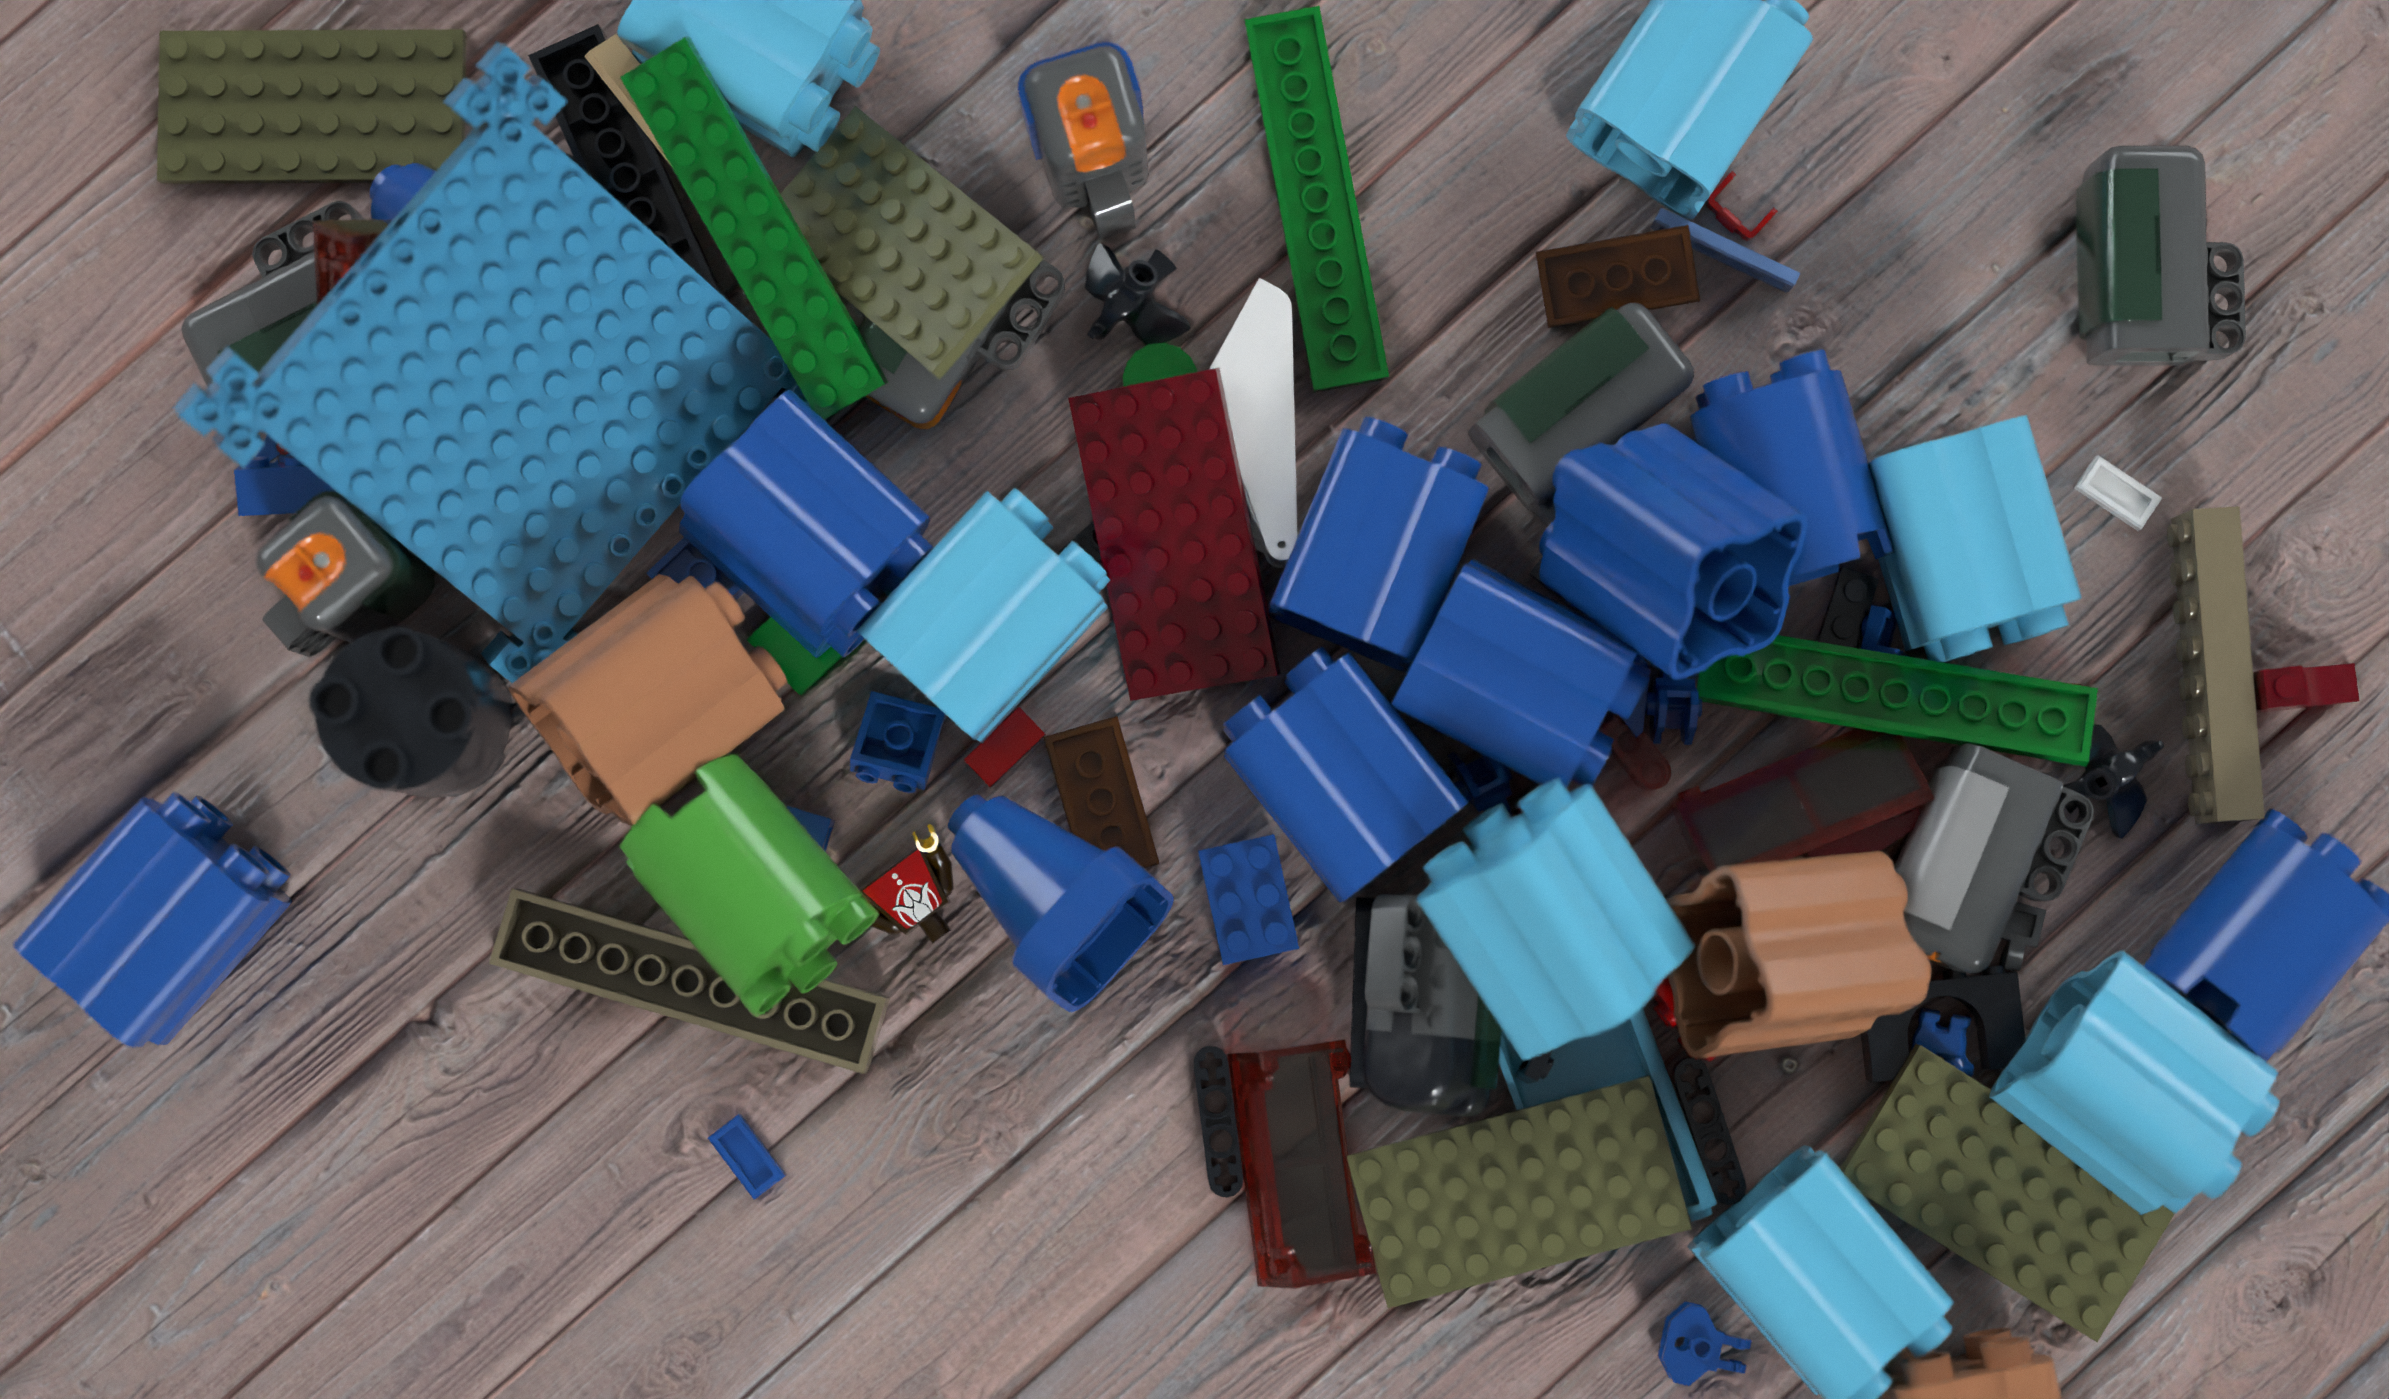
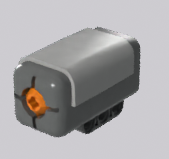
M1970 743L1952 746L1944 767L1936 768L1918 808L1920 815L1914 829L1907 834L1894 866L1895 871L1901 875L1907 888V904L1903 911L1907 929L1918 946L1924 950L1930 962L1951 971L1963 973L1983 971L1989 966L1994 957L2018 895L2032 901H2050L2060 896L2093 819V804L2087 797L2063 787V782L1983 747ZM2069 801L2076 804L2079 810L2078 818L2073 823L2068 821L2064 815V807ZM2054 837L2059 838L2064 845V852L2058 859L2053 857L2049 851V843ZM2040 873L2046 875L2049 880V889L2043 895L2038 893L2034 887V880Z

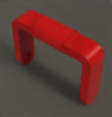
M1732 171L1708 197L1706 206L1716 215L1715 219L1731 233L1735 232L1745 241H1750L1772 219L1778 210L1773 208L1750 232L1741 224V220L1726 207L1723 208L1714 200L1737 175Z

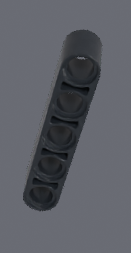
M1356 897L1350 1088H1368L1364 1082L1363 1075L1368 1008L1365 998L1371 915L1376 898Z

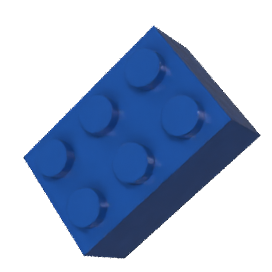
M1274 834L1198 851L1223 965L1299 949Z

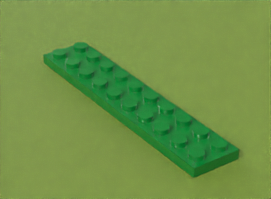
M1320 6L1244 19L1313 393L1389 379Z
M690 37L682 38L621 76L620 79L812 410L825 420L887 384L888 380Z
M1777 635L1766 647L1743 656L1728 655L1718 659L1704 671L1699 672L1697 682L1699 699H1702V702L1960 746L1970 743L1990 751L2085 767L2089 762L2098 688L1781 635Z

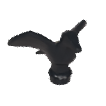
M1098 243L1087 269L1085 289L1094 298L1102 300L1104 306L1101 315L1094 321L1087 333L1089 338L1104 339L1115 325L1121 321H1125L1132 329L1134 335L1146 346L1155 343H1166L1189 331L1191 327L1186 318L1155 302L1153 292L1158 282L1177 269L1172 261L1162 252L1155 249L1148 262L1143 260L1133 261L1123 271L1112 250L1105 244Z
M2093 724L2090 756L2085 772L2076 781L2065 784L2063 787L2080 793L2087 798L2106 799L2112 832L2116 837L2123 839L2141 816L2147 802L2143 786L2136 779V776L2141 771L2144 763L2153 759L2165 747L2164 743L2161 740L2144 741L2130 751H2119L2112 736L2102 725ZM2069 801L2065 808L2071 814L2077 806Z

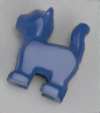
M1922 1007L1918 1018L1919 1026L1913 1034L1910 1052L1915 1044H1919L1935 1055L1943 1057L1946 1062L1972 1077L1974 1065L1967 1059L1965 1054L1967 1048L1966 1031L1971 1024V1017L1953 1014L1950 1018L1949 1026L1942 1027L1937 1023L1940 1020V1011Z

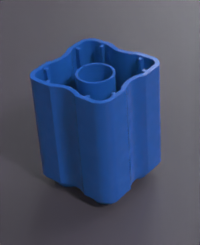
M787 390L756 418L750 427L729 448L718 455L691 482L681 497L680 508L685 514L679 525V533L815 658L821 656L830 647L843 658L849 655L864 640L857 630L879 607L880 601L877 598L883 593L889 596L934 548L923 537L931 517L792 390Z
M1364 417L1359 432L1343 428L1270 602L1269 616L1281 623L1344 647L1378 663L1408 673L1436 620L1489 487L1476 480L1481 463L1470 456L1449 448L1437 447L1432 461H1426L1402 451L1408 437L1405 431L1382 420Z
M1667 423L1640 431L1628 432L1620 438L1616 445L1600 443L1584 449L1572 450L1559 461L1552 477V483L1556 489L1553 501L1556 517L1545 529L1539 542V551L1542 555L1539 578L1544 585L1677 680L1704 671L1722 657L1728 655L1743 656L1762 649L1776 638L1782 628L1790 598L1788 593L1790 574L1801 554L1808 520L1805 514Z
M1471 559L1469 563L1464 565L1391 706L1541 785L1559 778L1565 788H1567L1570 780L1581 786L1587 784L1592 786L1612 749L1611 746L1614 741L1613 738L1598 731V727L1608 710L1625 719L1629 718L1650 678L1651 670L1634 662L1638 652L1598 623L1485 564Z
M1322 646L1286 675L1287 679L1284 683L1294 695L1285 703L1272 711L1264 699L1258 696L1223 724L1225 727L1223 731L1233 742L1225 749L1224 758L1336 900L1341 903L1469 802L1353 656L1347 653L1335 662Z
M172 792L163 804L152 798L141 797L16 939L13 946L25 960L48 980L66 992L93 1020L123 1044L133 1048L143 1047L147 1041L157 1045H167L290 906L292 900L281 889V886L288 880L291 874L273 856L257 846H254L247 852L236 844L232 843L229 845L222 837L233 826V823L223 812L203 797L196 795L192 801H189L179 793Z

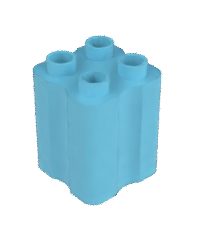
M632 0L620 21L617 32L622 43L633 49L632 54L640 64L682 38L690 37L741 127L792 158L796 157L805 145L818 152L820 147L824 146L829 136L834 132L840 118V112L829 106L833 96L844 81L857 88L860 87L873 70L880 54V47L870 42L873 28L869 21L862 17L864 7L861 0Z
M1650 0L1577 109L1576 119L1566 134L1567 139L1578 150L1607 169L1626 178L1660 204L1684 218L1693 220L1812 43L1813 36L1804 27L1809 19L1808 12L1795 0Z
M2027 416L2008 419L1950 437L1897 450L1879 456L1869 462L1895 551L1878 560L1905 652L1924 647L1927 660L1945 663L1993 647L1988 632L1989 628L1998 626L2003 645L2005 646L2069 626L2063 605L2078 601L2082 597Z
M1015 487L1001 502L986 491L857 630L865 640L919 688L961 729L980 743H983L1108 608L1104 603L1103 597L1099 594L1110 581L1106 576L1107 572L1074 541L1059 556L1043 543L1042 540L1054 527L1048 522L1049 519Z
M1559 778L1541 785L1524 797L1518 804L1523 813L1515 817H1511L1504 805L1499 804L1470 821L1463 828V831L1472 844L1467 848L1464 842H1459L1432 858L1423 867L1432 883L1416 899L1522 1060L1551 1051L1575 1038L1591 1036L1624 1022L1647 1002L1655 993V989L1661 980L1679 966L1695 947L1694 942L1592 786L1587 784L1568 792Z
M2119 951L2107 957L2088 972L2082 970L2069 977L2054 991L2034 1021L2025 1043L2006 1068L2003 1069L1989 1094L1990 1098L2140 1214L2156 1210L2162 1205L2172 1213H2176L2184 1208L2195 1195L2201 1192L2210 1199L2219 1197L2233 1183L2242 1167V1162L2231 1154L2240 1132L2242 1131L2248 1137L2257 1134L2271 1120L2280 1102L2277 1097L2269 1092L2277 1076V1070L2256 1055L2124 951Z
M1806 1145L1796 1149L1747 1192L1741 1201L1733 1204L1697 1234L1688 1245L1689 1250L1810 1391L1815 1395H1820L1822 1399H1877L1892 1382L1889 1375L1882 1369L1892 1357L1905 1347L1908 1348L1915 1358L1922 1357L1937 1347L1950 1334L1953 1328L1943 1316L1953 1304L1951 1297L1826 1152L1821 1150L1814 1152L1811 1147Z

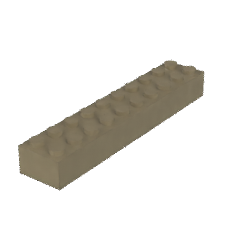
M513 888L509 895L489 964L862 1074L869 1071L890 997L828 979L823 980L815 988L802 994L789 980L788 982L791 984L789 992L770 1010L754 1017L688 938L526 890Z

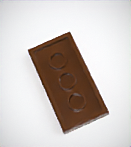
M1688 224L1535 252L1548 328L1608 318L1627 303H1638L1645 306L1648 310L1700 302Z
M1118 716L1043 737L1070 833L1103 851L1120 847L1144 869L1159 865L1160 862Z

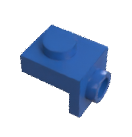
M1871 605L1869 615H1866L1862 622L1861 635L1863 642L1861 649L1910 657L1899 649L1890 648L1896 626L1894 613L1885 607Z

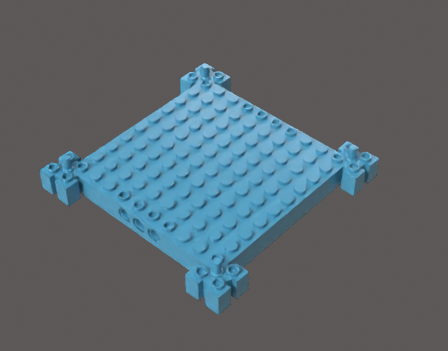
M496 41L475 65L484 73L475 84L464 78L443 101L467 124L474 127L464 141L259 373H257L252 365L227 346L206 369L213 380L210 385L204 390L194 383L173 408L180 418L204 437L214 428L217 433L212 439L216 446L243 468L265 444L258 434L260 430L275 440L513 633L509 637L501 630L481 652V655L492 668L513 683L579 634L572 627L680 505L681 497L691 482L718 455L735 442L773 397L777 399L787 390H792L809 407L810 405L772 339L765 335L531 124L534 120H537L547 125L567 101L546 81L534 74L526 81L523 76L529 71L530 67L506 45Z

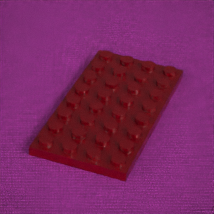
M1220 368L1068 398L1102 566L1107 572L1106 576L1110 579L1107 584V590L1130 701L1279 675L1281 672Z

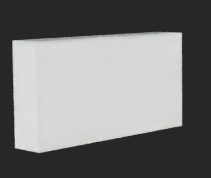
M2099 455L2094 457L2074 489L2137 531L2143 528L2162 497Z

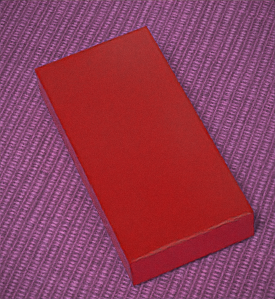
M1018 707L983 743H980L963 760L991 788L1046 734Z

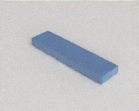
M1660 208L1651 225L1652 230H1659L1688 224L1692 249L1783 292H1789L1796 284L1800 272L1663 208Z

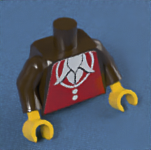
M928 824L930 837L924 840L919 839L914 831L912 835L917 848L866 885L860 892L879 913L877 919L870 927L891 935L899 934L900 932L908 935L920 926L932 944H934L951 931L938 912L951 903L948 896L952 893L954 884L952 862L939 843L935 828Z

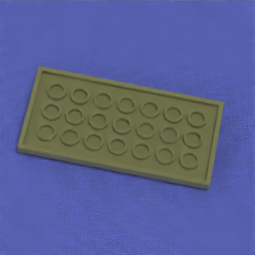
M463 29L160 31L157 181L161 184L372 183L383 169L396 164L405 166L412 163H420L437 171L465 139V121L443 101L466 78V32Z
M856 106L829 136L824 146L820 147L818 152L812 156L780 194L835 290L938 379L945 375L1044 259L1036 250Z
M1915 1044L1840 1167V1170L1863 1196L2091 1340L2098 1342L2175 1213H2172L2163 1205L2145 1214L2138 1213L1990 1098L1991 1090L1923 1046Z
M1649 1075L1346 1156L1387 1308L1692 1229Z

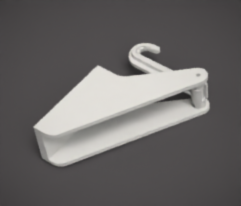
M1259 278L1210 369L1220 368L1246 502L1252 517L1250 522L1256 550L1265 554L1268 563L1272 567L1282 569L1285 568L1297 539L1292 305L1285 292Z

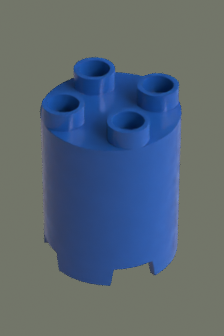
M1825 350L1804 353L1780 362V371L1770 375L1772 384L1756 389L1753 388L1749 372L1747 371L1710 381L1703 385L1704 393L1695 397L1699 410L1690 416L1696 441L1699 445L1806 515L1808 520L1801 554L1791 571L1788 587L1840 572V563L1860 558L1858 542L1864 539H1868L1875 559L1895 552L1841 370L1830 369Z
M2269 809L2265 813V819H2260L2254 829L2150 952L2151 956L2143 965L2148 971L2266 1062L2274 1053L2282 1051L2389 923V893L2367 879L2362 878L2356 883L2350 878L2361 864V860L2349 847L2326 833H2321L2311 846L2306 845L2305 841L2308 839L2306 833L2295 822L2274 809Z

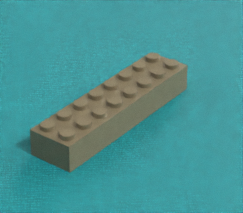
M2240 506L2192 509L2172 518L2171 524L2167 528L2168 545L2174 549V563H2171L2170 579L2172 585L2177 587L2178 600L2173 604V617L2175 623L2180 625L2181 638L2176 643V655L2178 661L2183 663L2184 678H2181L2179 681V693L2181 700L2186 701L2187 716H2184L2182 720V731L2184 738L2189 739L2190 755H2187L2185 759V769L2187 776L2192 778L2193 793H2190L2188 797L2189 812L2191 816H2195V824L2265 819Z

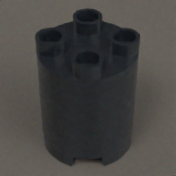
M393 627L376 631L360 637L347 645L331 661L321 680L312 688L309 696V706L315 716L317 732L330 759L345 774L375 789L420 797H455L468 793L485 783L500 768L506 758L503 752L510 732V707L513 706V701L505 682L498 672L485 660L471 652L406 627Z

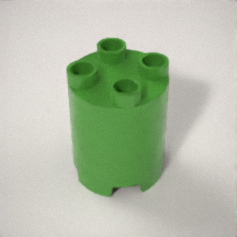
M728 754L696 770L695 775L704 787V793L685 803L672 816L668 815L656 804H653L633 825L620 848L628 857L626 863L632 869L635 878L738 996L753 1016L757 1017L770 1010L789 992L791 988L789 980L802 994L812 990L825 980L838 964L827 951V948L837 939L845 945L859 937L874 923L879 913L759 775L753 772L738 754Z

